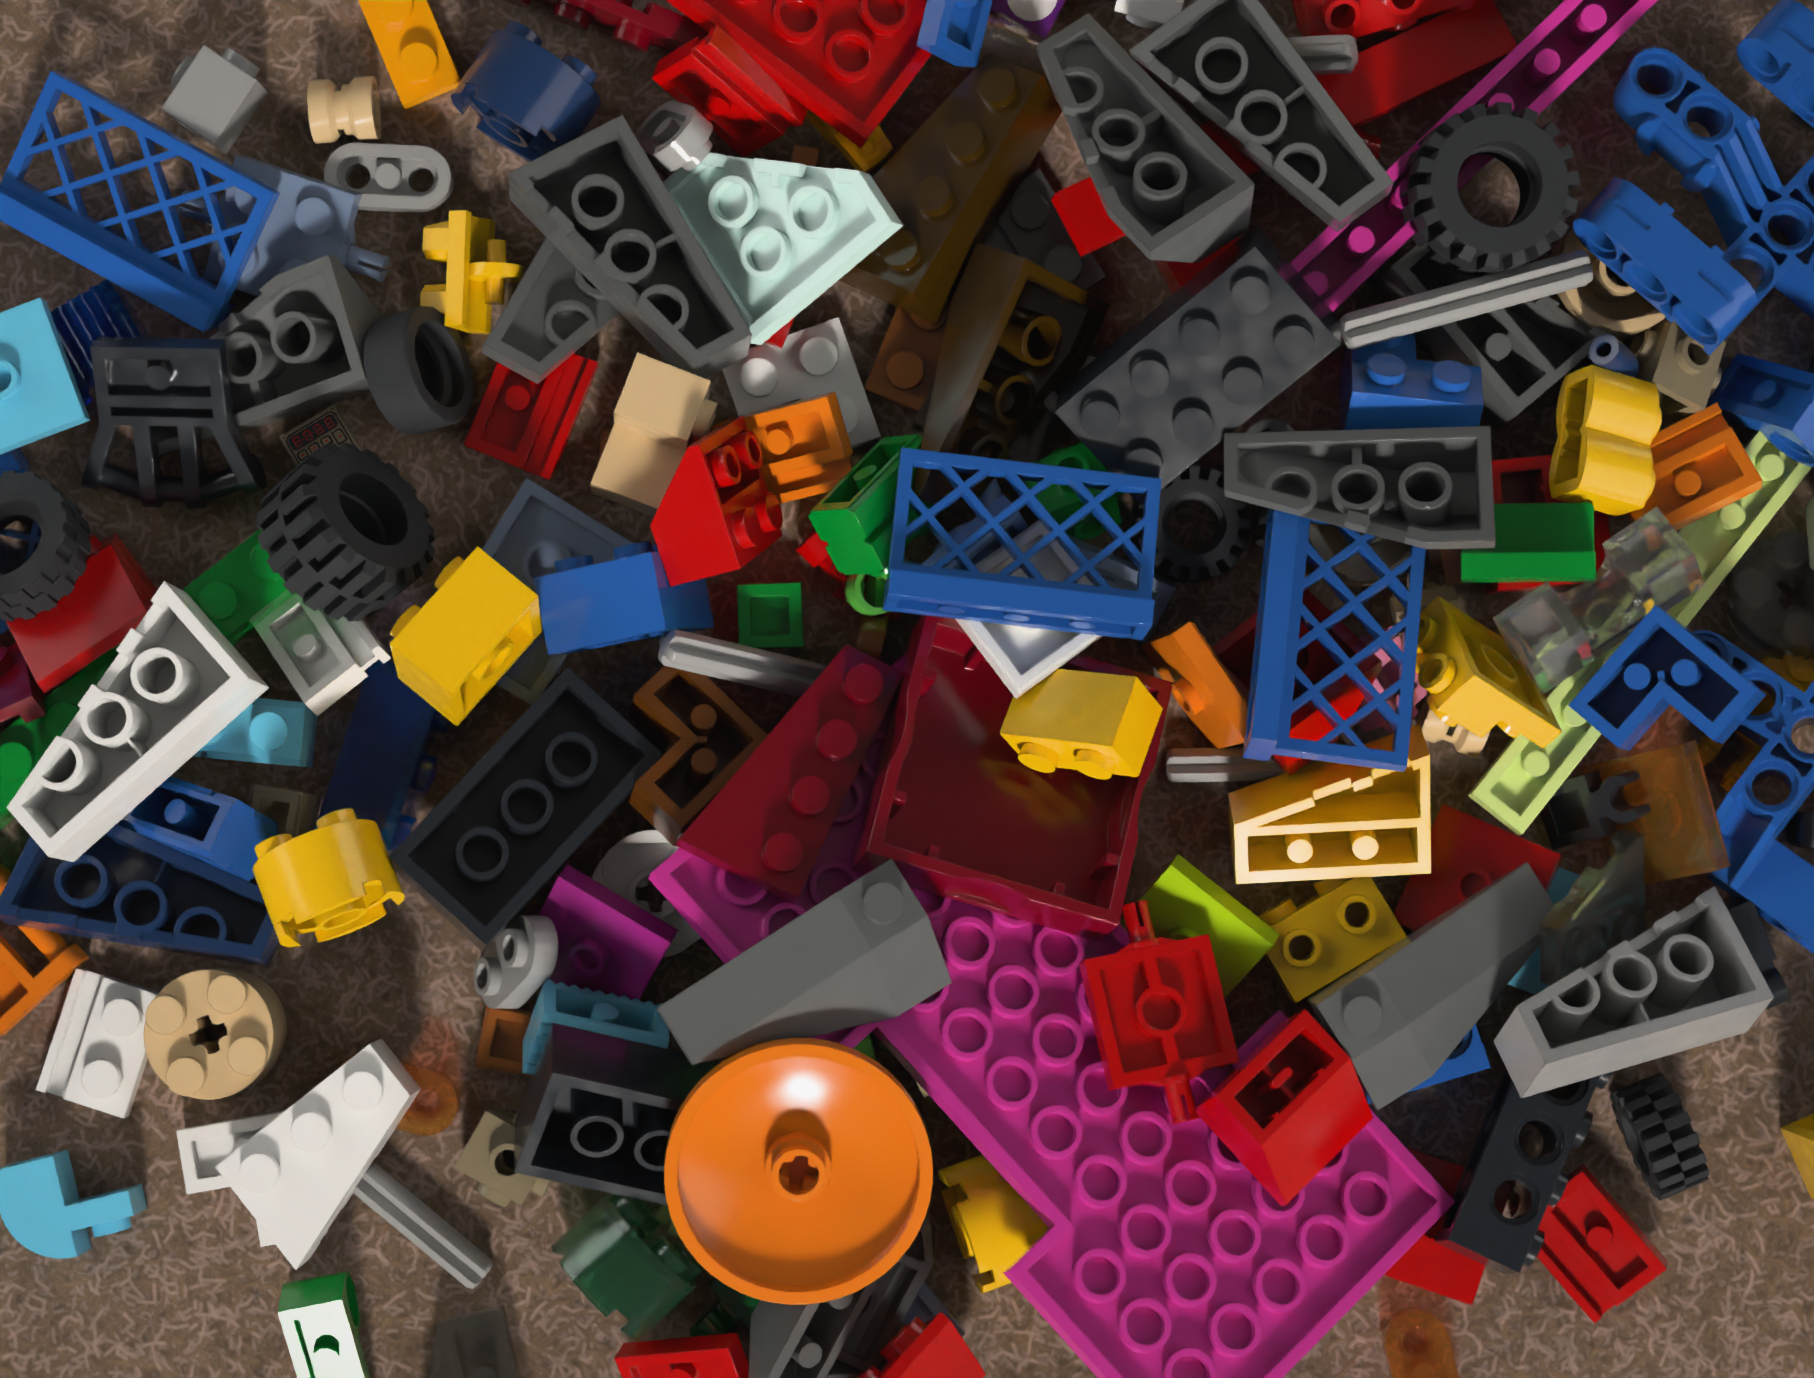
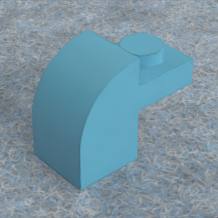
M68 1150L0 1167L1 1218L10 1234L21 1245L45 1257L59 1259L77 1257L92 1249L87 1227L92 1228L94 1237L123 1231L132 1227L130 1216H134L147 1209L142 1183L80 1199Z

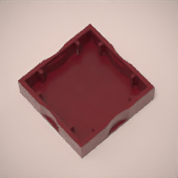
M923 615L912 629L901 670L904 674L896 690L851 870L867 874L892 859L911 888L1092 941H1100L1119 926L1138 842L1140 800L1144 786L1155 766L1172 691L1171 684L1173 682L1088 656L1073 657L1058 669L1136 676L1163 710L1139 777L1112 774L1111 778L1102 780L1089 777L1078 770L1055 768V771L1051 773L1039 772L1022 764L1018 759L1019 755L1000 735L1001 727L1013 698L1012 693L954 618Z

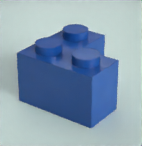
M1415 333L1353 350L1348 349L1345 345L1339 373L1340 430L1479 426L1484 407L1481 367L1464 365L1452 360L1440 362L1416 360Z
M651 542L616 547L613 549L615 560L594 564L593 555L558 560L554 562L556 573L534 578L548 655L578 653L629 641L657 640L661 638L663 633L674 629L691 633L715 627L706 578L670 587L657 545H652Z
M1655 604L1568 706L1615 746L1630 751L1669 705H1672L1713 741L1724 744L1767 694L1670 613Z

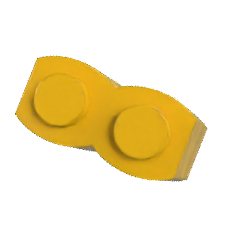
M1589 365L1565 375L1557 401L1556 427L1558 439L1553 450L1549 472L1550 494L1553 499L1567 503L1588 502L1593 505L1595 511L1616 517L1644 508L1646 500L1653 492L1656 481L1650 444L1658 433L1662 422V411L1659 407V393L1656 384L1594 365Z

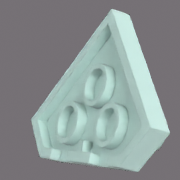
M709 152L693 169L685 171L681 167L663 181L671 198L752 333L750 343L762 345L903 226L871 175L858 170L823 168L800 163L732 157Z

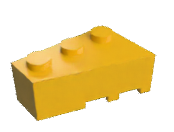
M1420 724L1410 728L1408 763L1404 772L1316 761L1303 766L1290 777L1283 773L1228 793L1230 854L1236 884L1431 874L1430 753ZM1394 733L1364 745L1371 749L1392 751Z

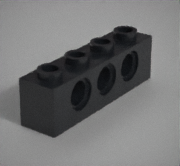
M1505 1068L1452 1196L1455 1203L1446 1211L1434 1242L1503 1274L1520 1273L1523 1265L1530 1267L1537 1258L1544 1241L1545 1232L1538 1229L1547 1205L1554 1207L1559 1202L1566 1188L1569 1172L1562 1168L1571 1146L1578 1148L1583 1143L1591 1127L1593 1113L1587 1110L1596 1087L1602 1089L1607 1084L1613 1072L1569 1084L1565 1095L1561 1099L1552 1097L1547 1091L1521 1098L1507 1068ZM1526 1123L1538 1128L1543 1136V1150L1536 1159L1527 1156L1519 1145V1132ZM1502 1182L1513 1186L1519 1195V1208L1511 1218L1500 1214L1494 1204L1495 1190Z

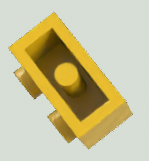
M1057 669L1017 699L1013 696L1001 727L1000 735L1019 755L1018 759L1022 764L1039 772L1051 773L1055 771V768L1078 770L1089 777L1102 780L1111 778L1112 774L1139 777L1163 708L1136 676Z
M1371 877L1317 880L1312 885L1318 894L1298 906H1295L1291 898L1285 899L1258 916L1280 934L1273 947L1264 957L1290 1000L1295 1003L1299 1002L1407 937Z

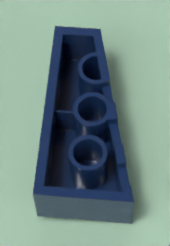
M118 824L111 828L74 862L48 857L30 836L0 896V920L10 925L266 968L269 967L280 944L257 885Z

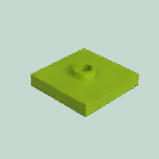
M1179 854L1175 856L1135 902L1136 904L1138 901L1148 900L1147 905L1155 938L1163 937L1181 940L1209 934L1224 999L1273 947L1280 935ZM1123 916L1119 923L1127 931Z

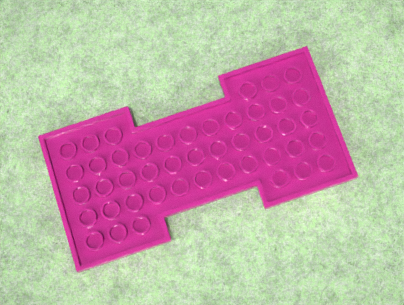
M905 654L892 664L891 667L901 671ZM896 691L805 884L793 904L681 848L651 872L648 879L725 964L831 895L866 875L851 870ZM911 888L928 915L952 983L894 1019L837 1030L835 1033L818 1037H808L828 1040L854 1048L869 1033L873 1032L1048 1226L1049 1229L1003 1273L1097 1378H1283L1455 1203L1452 1197L1372 1110L1373 1119L1287 1205L1282 1207L1200 1117L1196 1120L1172 1125L1164 1086L1155 1087L1141 1084L1108 1091L1079 963L1085 959L1114 954L1130 944L1128 932L1120 923L1109 934L1096 942ZM1280 1009L1272 1013L1236 1048L1240 1062L1280 1023L1288 1019ZM1240 1062L1234 1065L1206 1070L1194 1079L1189 1080L1195 1106Z

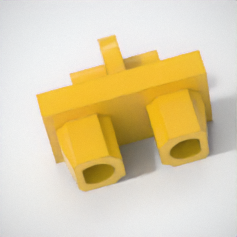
M467 210L449 211L448 221L427 225L423 228L422 251L426 260L435 263H447L446 284L424 285L420 294V306L434 307L444 314V326L471 334H490L492 305H504L505 283L520 282L524 276V267L518 264L506 263L507 241L495 239L494 220L472 216V212Z

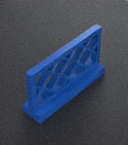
M50 71L0 183V221L203 332L218 328V325L230 315L235 305L230 302V299L280 192L60 71ZM62 92L81 102L89 126L87 129L61 137L53 114ZM98 111L113 120L102 123ZM126 126L137 133L145 159L116 167L105 132ZM45 132L48 142L39 144ZM92 136L104 172L76 181L64 145ZM154 142L169 151L157 154ZM52 150L63 185L43 191L23 179L34 155ZM181 156L192 162L200 189L172 198L160 162ZM148 167L159 203L131 211L120 175ZM209 172L225 181L213 185ZM107 180L119 216L100 222L87 214L79 189ZM236 186L258 199L247 222L228 229L216 193ZM66 193L69 204L59 200L56 196ZM203 197L215 233L187 242L175 206ZM162 210L174 246L154 252L143 246L134 219ZM122 224L125 235L110 227ZM241 233L234 248L230 236ZM218 241L226 267L217 286L198 276L190 249ZM177 254L180 265L165 257Z
M902 447L899 456L888 574L882 610L1142 641L1153 626L1155 600L1152 599L1162 479ZM913 467L939 470L953 486L954 490L928 510L911 489ZM956 472L974 475L964 482ZM987 476L1004 478L1020 497L995 517L991 515L971 491L974 486ZM1022 480L1039 483L1029 490ZM1052 484L1069 486L1084 504L1081 509L1060 525L1036 498V496ZM1087 488L1104 491L1094 498ZM1116 492L1144 495L1143 518L1125 533L1101 506L1103 502ZM962 497L983 522L984 526L957 545L935 517ZM910 505L919 517L907 526ZM1027 505L1049 531V534L1023 553L1001 527V524ZM1089 513L1094 515L1114 539V542L1091 560L1084 556L1065 533ZM925 524L949 552L932 566L903 563L905 540ZM990 532L1014 560L998 574L980 572L965 554L968 549ZM1141 532L1139 551L1131 542V539ZM1055 540L1079 567L1077 571L1063 582L1046 580L1030 561ZM1121 548L1138 568L1137 589L1111 588L1095 567ZM956 560L963 570L945 567ZM1021 568L1028 578L1010 575ZM1086 576L1093 585L1076 584V582Z
M1269 508L1266 521L1243 758L1269 761L1271 755H1280L1404 772L1408 763L1426 549L1410 545L1409 558L1393 570H1390L1368 545L1377 536L1366 533L1361 536L1357 531L1335 526L1350 545L1325 562L1308 542L1310 523L1328 526L1335 525ZM1358 553L1380 579L1355 597L1333 570ZM1307 560L1315 571L1305 577ZM1408 572L1407 587L1405 588L1398 578ZM1320 579H1323L1344 603V606L1319 623L1302 603L1303 592ZM1387 587L1404 606L1405 610L1404 619L1385 632L1365 609L1363 604ZM1352 613L1372 636L1374 641L1352 658H1349L1327 631ZM1301 621L1309 632L1299 639ZM1402 633V644L1400 650V648L1394 643L1393 639ZM1317 640L1339 667L1313 685L1297 666L1296 662L1297 653ZM1382 648L1399 668V679L1380 694L1357 666ZM1347 675L1369 703L1344 721L1321 693ZM1295 682L1303 694L1293 701ZM1397 694L1395 712L1387 701ZM1310 701L1333 727L1332 731L1318 741L1289 738L1291 715ZM1377 710L1394 731L1392 751L1367 748L1351 728ZM1341 737L1347 745L1333 744L1332 742Z

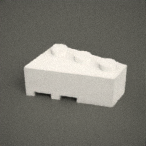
M381 1038L367 1045L215 1166L295 1270L310 1260L321 1243L320 1241L348 1202L359 1181L373 1160L378 1156L421 1088Z

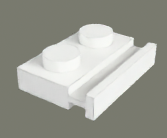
M297 593L254 626L304 704L317 716L367 678L368 675L365 670L378 659L383 664L391 659L364 618L360 621L351 622L344 616L339 620L329 618L321 608L314 611L303 604V598Z
M83 967L76 968L36 1090L58 1095L65 1100L123 1119L129 1117L148 1059L144 1047L145 1014L148 1005L159 992L111 976H105Z

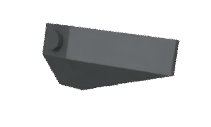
M1089 13L1037 45V55L1107 215L1149 260L1199 263L1249 230L1255 184Z
M1490 426L1224 433L1225 497L1423 549L1495 548Z
M1524 862L1308 998L1307 1001L1328 1034L1351 1058L1363 1090L1375 1109L1380 1110L1436 1073L1556 926L1562 916L1528 862Z

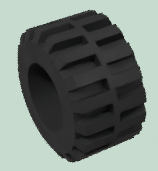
M1497 102L1489 108H1485L1484 103L1471 106L1460 114L1456 113L1429 132L1418 143L1420 145L1419 149L1410 155L1405 165V168L1410 170L1409 176L1401 181L1400 196H1408L1409 205L1401 209L1404 222L1414 221L1418 232L1411 236L1417 246L1421 247L1428 244L1434 250L1429 257L1440 266L1450 262L1455 265L1453 272L1468 275L1475 271L1480 272L1481 277L1517 268L1534 260L1550 250L1551 247L1549 245L1552 242L1562 238L1569 227L1564 221L1566 217L1575 214L1579 200L1570 197V190L1579 186L1580 180L1579 170L1568 172L1566 161L1575 156L1569 144L1559 149L1553 138L1560 131L1551 121L1541 127L1535 123L1538 112L1527 107L1516 113L1512 111V103ZM1483 154L1500 160L1512 171L1517 180L1520 192L1519 207L1512 222L1504 227H1493L1477 221L1466 211L1461 203L1457 188L1458 174L1463 161L1471 155Z
M334 443L326 444L310 454L263 497L260 503L262 510L257 513L256 525L263 531L258 535L261 549L268 552L270 558L267 562L273 573H279L285 581L283 585L292 595L296 592L303 598V604L316 611L318 608H321L327 617L339 620L344 616L349 622L360 621L365 616L370 618L429 568L427 564L433 560L435 549L431 545L435 540L434 528L427 522V518L430 515L425 504L419 502L415 495L417 491L410 482H406L399 475V470L390 462L387 464L382 462L378 454L368 449L361 452L355 444L343 443L339 447Z

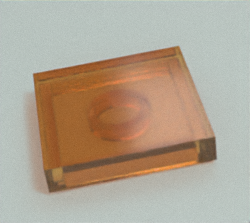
M1696 740L1604 760L1582 767L1583 774L1598 770L1602 783L1608 777L1626 770L1639 771L1641 779L1626 784L1623 788V796L1627 803L1632 806L1649 803L1651 808L1647 815L1629 823L1615 822L1618 831L1601 837L1615 889L1703 874L1730 866Z

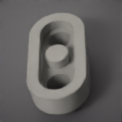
M675 100L668 101L658 107L646 118L634 134L651 164L668 172H673L681 167L685 171L693 169L708 155L713 145L709 140L713 125L694 106Z
M348 143L337 148L329 156L324 168L325 182L362 193L358 210L428 213L441 208L449 200L454 189V174L451 166L438 151L427 146ZM360 167L368 169L370 172L369 183L361 189L350 187L348 181L350 173ZM423 170L431 172L434 178L431 188L425 192L413 190L411 185L413 176Z
M517 916L486 949L483 957L477 960L473 973L474 987L489 1008H520L552 975L558 957V937L552 920L547 916Z

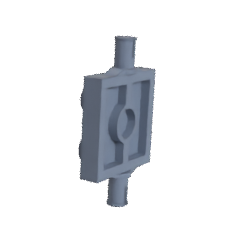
M245 155L235 156L233 167L280 192L235 289L259 296L261 294L259 289L275 275L326 255H335L347 271L377 279L379 282L385 279L388 270L383 268L390 265V256H384L355 246L354 223L362 193ZM236 186L226 189L219 199V204L227 228L246 223L258 198ZM185 190L182 195L190 193V191ZM203 197L177 206L178 216H184L212 225ZM213 225L211 229L212 234L215 233ZM241 233L230 236L234 248ZM214 241L203 278L218 283L226 264L218 241Z

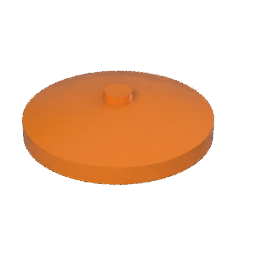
M785 1038L756 1044L735 1053L712 1068L695 1085L678 1110L670 1130L665 1153L664 1186L670 1216L678 1235L696 1261L720 1282L742 1294L771 1303L787 1305H807L839 1299L857 1292L884 1275L899 1261L917 1236L928 1210L933 1185L932 1153L926 1127L917 1106L903 1085L886 1068L862 1052L843 1044L814 1038Z

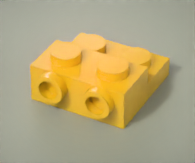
M1437 596L1420 613L1415 672L1418 674L1419 685L1430 693V696L1427 698L1430 709L1442 722L1451 727H1455L1459 723L1481 738L1497 724L1509 736L1517 738L1521 734L1543 749L1562 733L1525 652L1440 596Z

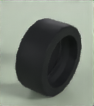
M417 306L381 317L369 327L364 341V368L368 387L378 409L388 422L405 434H422L458 423L468 414L473 399V374L467 350L458 331L444 326L445 315L434 307ZM417 364H418V367H419V369H420L421 377H420V374H419V372H418Z

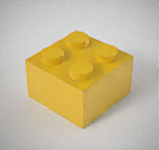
M478 546L466 560L460 556L454 558L436 579L434 587L438 589L422 608L416 604L408 608L394 624L390 633L394 637L389 644L398 679L457 727L542 633L538 595Z

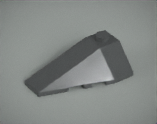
M326 255L275 275L259 289L261 294L240 313H231L218 325L220 330L210 338L225 339L230 394H233L234 400L232 417L240 433L370 392L364 368V341L369 327L383 316L335 255ZM156 426L159 458L179 452L177 426ZM200 427L202 444L216 441L210 427Z
M890 859L660 1005L657 1010L690 1064L694 1066L728 1058L743 1049L771 1040L818 1037L835 1033L837 1030L894 1019L951 984L952 980L927 913L894 861Z

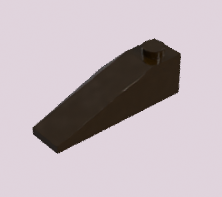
M977 243L951 300L920 450L1009 460V446L1027 423L1036 426L1047 412L1048 408L1043 402L1063 377L1071 379L1085 363L1110 304L1026 258ZM916 468L912 490L918 498L935 505L954 490L953 486L939 470ZM956 472L964 482L974 475ZM987 476L974 486L971 491L979 498L995 477ZM960 497L945 510L963 518L971 508Z

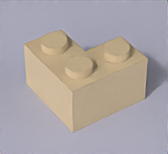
M637 352L614 410V425L592 478L591 493L654 517L687 447L711 432L718 403L709 400L711 381Z

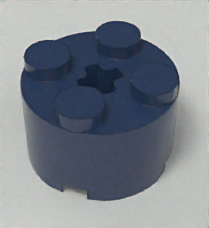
M510 20L504 30H496L492 33L451 95V100L462 115L470 105L482 116L476 128L491 140L522 159L531 162L580 137L599 109L601 100L592 88L597 75L587 64L567 54L564 55L562 60L541 47L542 40L535 32L519 22Z

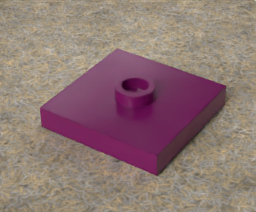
M568 864L558 876L538 915L547 916L552 920L558 937L557 962L552 975L548 979L552 980L555 984L563 982L568 987L575 984L580 989L588 987L593 992L601 990L605 995L613 993L618 998L625 995L630 1000L635 998L641 999L679 931Z

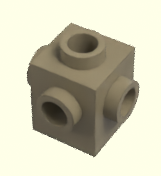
M1666 318L1651 328L1633 335L1627 347L1635 354L1639 363V372L1636 378L1657 385L1662 421L1671 424L1706 408L1709 397L1715 391L1721 379L1722 370L1719 364L1726 342L1723 341L1709 356L1703 350L1704 346L1688 336L1675 321L1671 323Z
M493 1105L485 1111L454 1168L477 1180L474 1190L491 1202L508 1207L512 1200L522 1206L532 1192L543 1197L552 1180L514 1172V1166L506 1160L505 1150L514 1151L515 1120L519 1109L516 1115L513 1116Z

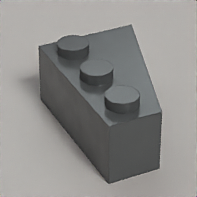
M1425 244L1421 247L1416 246L1391 266L1373 286L1385 301L1389 302L1480 277V272L1475 271L1468 275L1453 272L1455 265L1450 262L1440 266L1429 258L1434 250L1428 244ZM1546 296L1415 332V336L1437 362L1452 360L1464 365L1481 367L1484 402L1482 415L1496 431L1517 416L1589 355V347L1594 339L1608 333L1595 325L1588 327L1558 308L1559 302Z

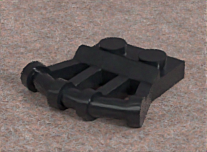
M96 337L90 348L99 427L83 475L82 486L98 491L100 486L140 500L145 508H161L164 502H185L186 506L190 509H205L208 502L241 490L247 494H252L266 488L267 480L264 468L258 457L248 449L232 417L234 400L233 394H230L225 339ZM119 425H133L138 472L110 462V454ZM156 426H177L182 477L164 476L163 471L160 470ZM200 427L211 428L230 468L210 475L204 470Z

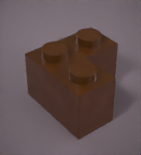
M663 666L635 693L628 716L666 753L635 782L629 803L675 847L678 839L768 735L706 675Z

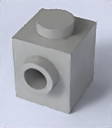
M203 45L196 57L189 55L176 69L171 80V87L174 90L161 109L175 122L227 155L268 94V91L255 79L260 69L249 60L230 48H227L223 55L220 56Z

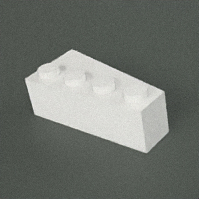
M166 581L161 584L150 600L153 602V605L137 628H131L116 649L119 654L97 685L92 684L78 704L81 707L62 736L55 737L6 807L48 857L70 862L76 861L269 688L185 591Z

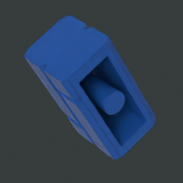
M172 776L167 778L119 821V825L248 882L255 878L252 868L258 858L254 848L260 842L276 836L278 833V823L256 812L255 809L239 799L219 792L216 793L210 789Z

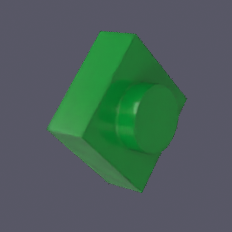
M801 582L737 585L739 644L758 649L804 647Z

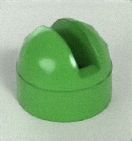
M854 574L847 578L844 587L845 597L853 610L867 616L889 612L882 610L887 574L879 577H872L870 574ZM865 575H869L868 580H867V583H866L865 600H864V598H863V596H864V578H865Z

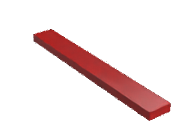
M1478 0V3L1468 10L1454 13L1446 12L1358 53V63L1349 74L1314 76L1355 129L1503 60L1517 46V43L1494 0ZM1207 124L1199 126L1248 178L1262 172ZM1091 177L1056 192L1051 198L1080 256H1084L1126 236L1107 215Z

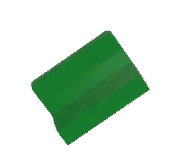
M1588 502L1494 504L1495 548L1462 549L1461 553L1462 583L1595 581L1594 507Z

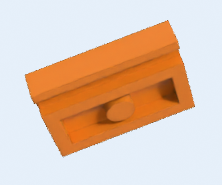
M835 391L743 415L748 431H752L756 435L762 449L763 463L760 469L768 492H772L777 497L779 504L830 492L854 467L851 459L853 450ZM731 418L721 420L715 423L714 425H712V430L718 428Z
M1718 403L1659 431L1650 444L1653 469L1656 475L1653 492L1646 500L1644 508L1626 513L1644 546L1762 488V478L1732 427H1729L1725 421Z

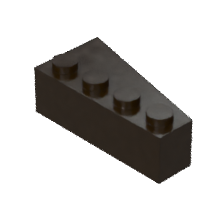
M990 53L872 177L903 226L840 278L839 281L937 324L958 287L976 244L985 243L1062 113L1059 103L1042 74Z

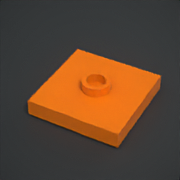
M1189 621L1158 633L1148 640L1147 643L1145 642L1140 646L1161 678L1173 682L1171 684L1172 695L1190 718L1209 748L1220 749L1244 743L1248 701L1194 622L1191 623Z

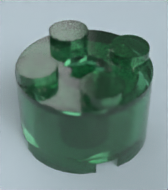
M607 1193L551 1245L554 1253L565 1255L559 1261L560 1265L589 1301L605 1317L617 1309L629 1320L620 1330L631 1339L640 1341L697 1287L694 1279L703 1269L680 1243L677 1242L673 1246L654 1231L662 1223L656 1220L657 1215L643 1200Z

